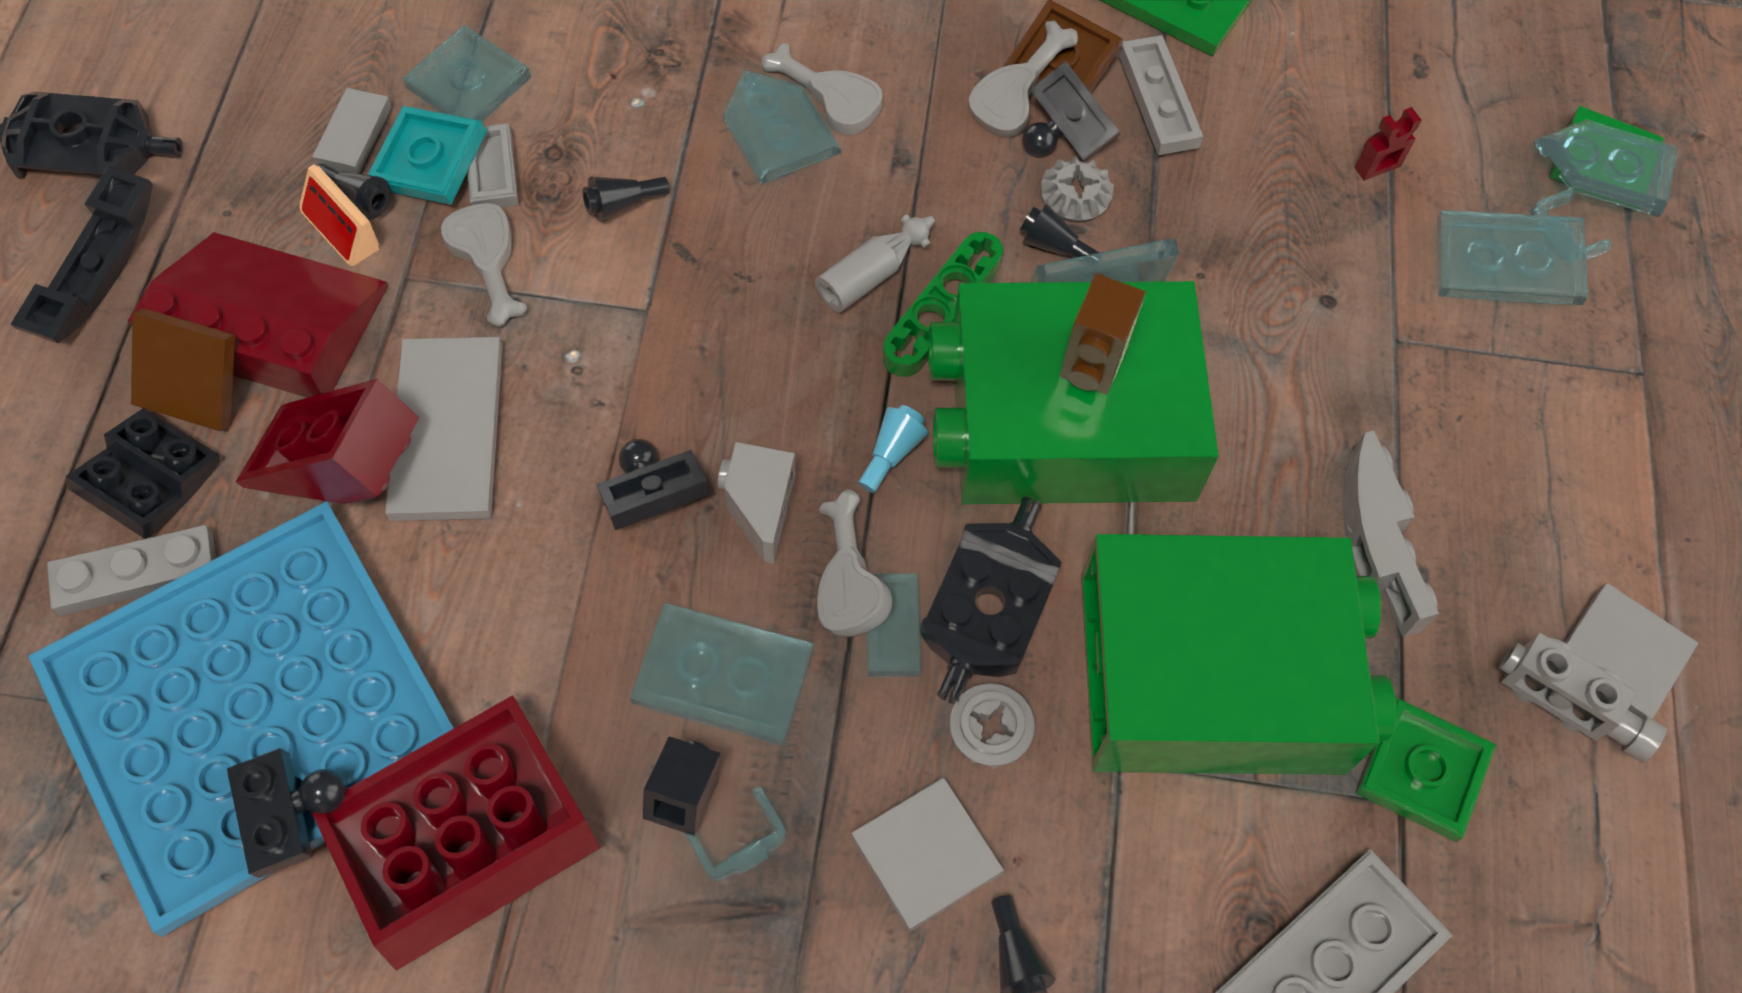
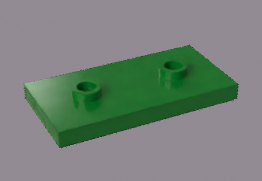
M1100 0L1211 56H1214L1252 3V0Z

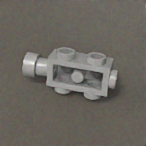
M1539 632L1524 646L1516 642L1500 664L1499 669L1506 672L1501 682L1510 687L1518 699L1526 703L1534 702L1558 717L1562 725L1572 732H1582L1595 741L1608 735L1622 744L1621 750L1641 763L1651 758L1666 736L1667 727L1647 715L1640 718L1628 710L1637 693L1636 690L1621 682L1620 678L1612 671L1596 667L1573 653L1566 643L1558 639L1549 638ZM1525 678L1532 680L1536 684L1537 691L1531 690L1526 685ZM1573 707L1579 709L1584 714L1585 721L1578 719L1574 715Z

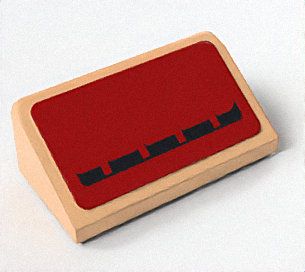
M313 164L308 167L300 200V211L349 266L357 265L380 250L378 247L380 245L369 220L319 166Z

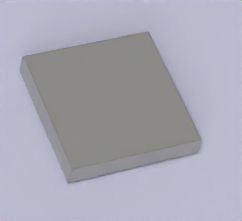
M1608 583L1598 590L1564 642L1572 649L1573 653L1596 667L1612 671L1620 678L1621 682L1636 690L1637 693L1628 710L1640 718L1647 715L1652 719L1699 644Z
M945 778L940 779L851 833L852 841L909 933L1001 876L1004 871Z

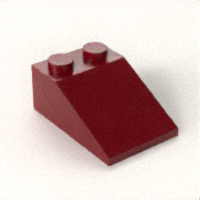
M378 379L282 404L235 482L247 489L341 504L378 497L387 488L390 482L389 474L398 457L410 445V434L419 416Z

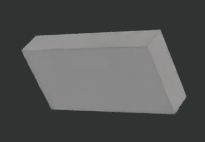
M346 87L312 156L315 165L325 164L339 172L361 174L392 109L389 97Z
M509 123L485 126L487 132L467 171L471 205L491 203L500 206V208L519 205L512 133Z

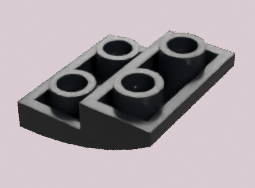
M142 408L104 434L106 449L66 475L68 489L146 539L191 499L212 474L220 459L217 453L150 411Z

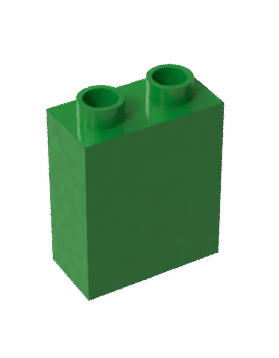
M1195 281L1122 282L1144 290L1146 293L1128 348L1107 395L1095 390L1080 389L1072 384L1071 381L1059 377L1074 321L1092 282L959 283L953 322H930L928 357L931 381H954L956 408H934L933 456L935 468H959L961 505L1021 504L1023 497H1031L1030 504H1033L1035 499L1041 504L1197 502L1215 466L1219 453Z
M1096 534L1081 574L1092 772L1347 775L1380 744L1379 740L1390 739L1396 722V699L1393 685L1386 675H1370L1365 639L1374 638L1379 629L1381 620L1380 590L1374 577L1356 576L1351 538Z

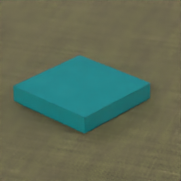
M402 106L368 175L384 178L392 193L451 205L487 129L481 120Z

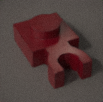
M1413 107L1404 109L1402 116L1396 122L1391 115L1383 117L1379 124L1380 132L1372 135L1364 143V149L1354 167L1364 181L1402 166L1416 139L1413 133L1422 121Z

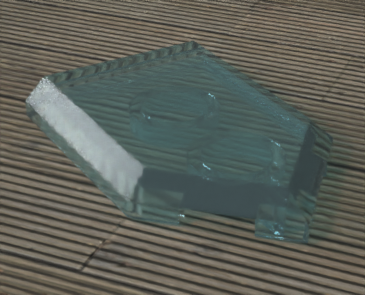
M744 69L725 109L723 120L760 184L841 153V147L803 85Z
M1584 120L1534 141L1533 144L1543 157L1549 156L1562 172L1559 177L1570 191L1656 217H1660L1663 214L1669 200L1678 146L1591 120Z

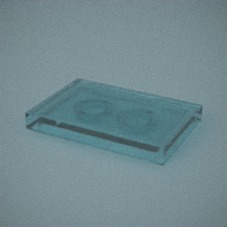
M1441 210L1438 217V296L1583 305L1588 298L1584 218Z
M1170 238L1038 265L1031 282H1092L1096 273L1119 282L1165 281L1180 256V251L1176 239Z
M664 603L630 700L632 704L784 746L813 654L814 643Z

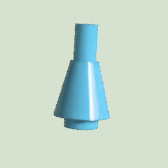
M900 405L898 409L892 407L886 409L872 454L873 459L858 482L862 488L875 493L889 469L895 467L929 434L923 425L925 419L920 413L905 405Z

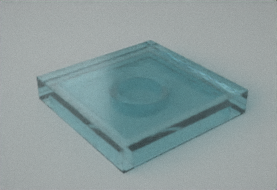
M463 25L404 76L403 81L406 89L441 113L481 120L483 122L531 78L529 67Z

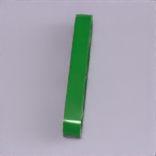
M975 232L966 237L886 336L883 344V363L891 374L899 377L915 375L929 360V327L923 326L917 318L920 314L931 311L938 313L942 317L943 322H953L957 295H953L945 290L943 285L947 281L958 279L965 283H989L997 274L1001 266L1003 245L995 235L988 232ZM983 251L989 253V257L983 256L976 263L975 271L970 268L974 254L980 255ZM914 336L916 340L913 344L912 355L905 354L902 358L897 357L896 349L904 351L911 343V337Z

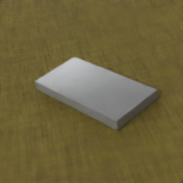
M500 337L402 339L397 397L419 416V419L410 434V445L398 457L389 474L390 482L388 484L385 511L389 521L491 518L503 349Z
M1370 849L1215 993H1394L1453 935Z

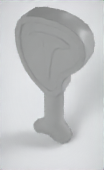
M1047 21L1045 23L1046 40L1027 63L1004 66L984 77L974 87L968 99L969 110L975 121L988 132L1000 137L1009 138L1021 133L1029 122L1030 89L1036 85L1039 74L1058 52L1077 45L1078 36L1075 29H1062L1056 21Z
M786 43L780 44L775 53L765 54L761 58L764 71L783 73L808 88L812 97L823 106L826 122L837 133L843 135L860 133L868 128L881 112L883 106L882 89L869 78L843 70L815 72L794 60L790 55L789 45Z
M481 203L464 207L451 213L444 219L441 225L442 240L451 254L472 263L478 275L483 278L491 300V308L486 316L488 323L495 327H501L505 325L510 317L523 316L527 311L526 304L515 301L509 296L501 273L512 251L511 227L505 212L498 205Z
M850 489L844 490L837 500L824 501L819 508L823 515L830 517L833 521L837 552L827 565L819 584L817 596L818 617L826 630L840 637H851L866 633L881 625L888 618L892 610L893 601L889 588L881 579L868 572L865 559L857 549L853 516L860 502V496Z

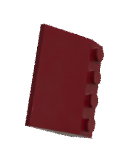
M213 232L150 282L128 318V322L132 326L133 313L145 308L234 334L233 376L308 398L334 390L388 285L386 281Z
M513 695L349 787L342 805L334 812L329 814L312 813L374 948L396 971L600 848L585 818Z

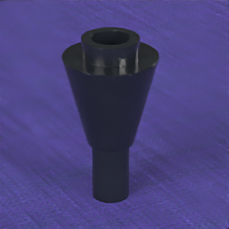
M325 164L317 165L368 220L377 218L387 208L390 188L384 178L339 172Z
M590 176L588 186L582 189V196L587 213L589 215L595 214L597 220L602 222L641 203L643 199L668 195L670 190L665 176L643 181Z
M1047 203L1042 210L1033 207L1020 228V231L1026 234L1022 243L1066 257L1069 255L1094 270L1103 256L1102 253L1079 240V236Z
M1004 895L995 898L991 904L1000 932L998 937L1000 993H1048L1047 988L1053 985L1056 979L1026 930L1021 927L1013 897L1011 895Z

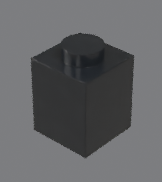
M669 736L644 787L643 819L695 836L718 783L721 753L710 750L704 744L696 741H683Z

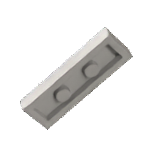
M1163 35L1124 41L1118 54L1157 154L1163 155L1200 148L1204 136Z
M202 525L47 562L51 609L58 616H64L143 597L216 559L214 534L207 525Z

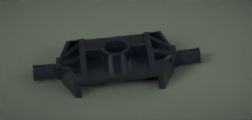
M32 92L21 95L10 117H4L3 122L0 123V142H2L1 148L7 165L19 179H25L26 169L102 175L107 166L135 174L146 163L148 157L153 155L181 157L180 152H183V143L179 137L153 136L150 131L147 114L139 100ZM76 124H81L80 128L75 132L62 134L63 131L73 128Z
M1023 497L1013 522L965 525L962 539L928 615L921 623L920 635L928 647L948 663L947 674L940 690L937 692V696L945 701L950 688L953 687L948 703L958 704L968 678H972L973 674L1003 677L1016 674L1062 563L1032 532V527L1042 508V504L1036 499L1028 512L1031 497ZM981 595H994L1002 602L1003 610L995 615L984 614L976 607L975 600Z

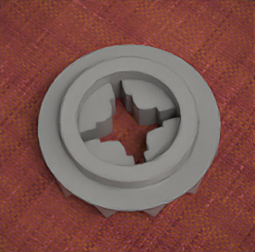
M1075 155L1069 162L1058 159L1051 169L1045 170L1041 183V195L1045 204L1047 203L1060 217L1083 221L1101 215L1108 208L1112 200L1114 184L1109 181L1108 170L1098 169L1094 159L1089 163L1079 162ZM1074 179H1078L1081 186L1084 187L1081 198H1078V193L1075 192L1074 186L1071 185Z
M989 683L974 686L959 697L958 704H954L950 714L949 730L955 749L960 750L968 757L971 764L979 763L995 769L1001 765L1015 763L1029 749L1034 736L1035 721L1029 704L1019 693L1007 686ZM998 709L1002 710L999 728L1006 732V734L994 733L991 739H987L985 743L981 742L983 726L977 720L988 721L992 715H996Z

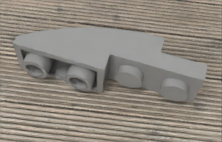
M1373 430L1364 433L1349 458L1343 491L1344 529L1346 538H1351L1356 576H1372L1375 578L1402 637L1421 633L1439 614L1437 599L1432 587L1424 582L1415 563L1416 555L1411 542L1402 535L1415 518L1412 499L1408 492L1401 488L1393 471L1392 457L1387 448L1381 446Z

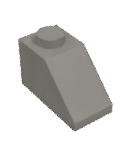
M735 442L731 460H722L718 476V488L724 489L727 510L762 560L766 563L774 564L795 479V453Z

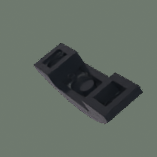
M107 166L84 203L92 213L91 218L48 288L38 284L33 286L11 322L15 329L59 343L80 327L95 311L121 274L141 232L153 184L149 179Z

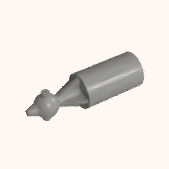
M906 214L900 220L903 223L901 233L873 236L815 279V285L823 301L835 312H843L898 271L910 244H921L923 248H926L931 243L928 239L929 229L935 222V219L932 216L910 218Z

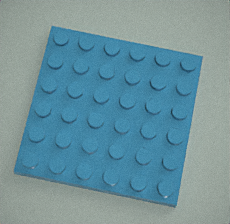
M327 501L28 656L152 932L160 937L165 936L270 875L257 878L248 874L227 768L281 748L290 754L297 789H300L302 781L308 774L318 769L336 771L343 777L348 789L454 729ZM306 810L303 811L311 850H314L324 844L325 841L312 813Z

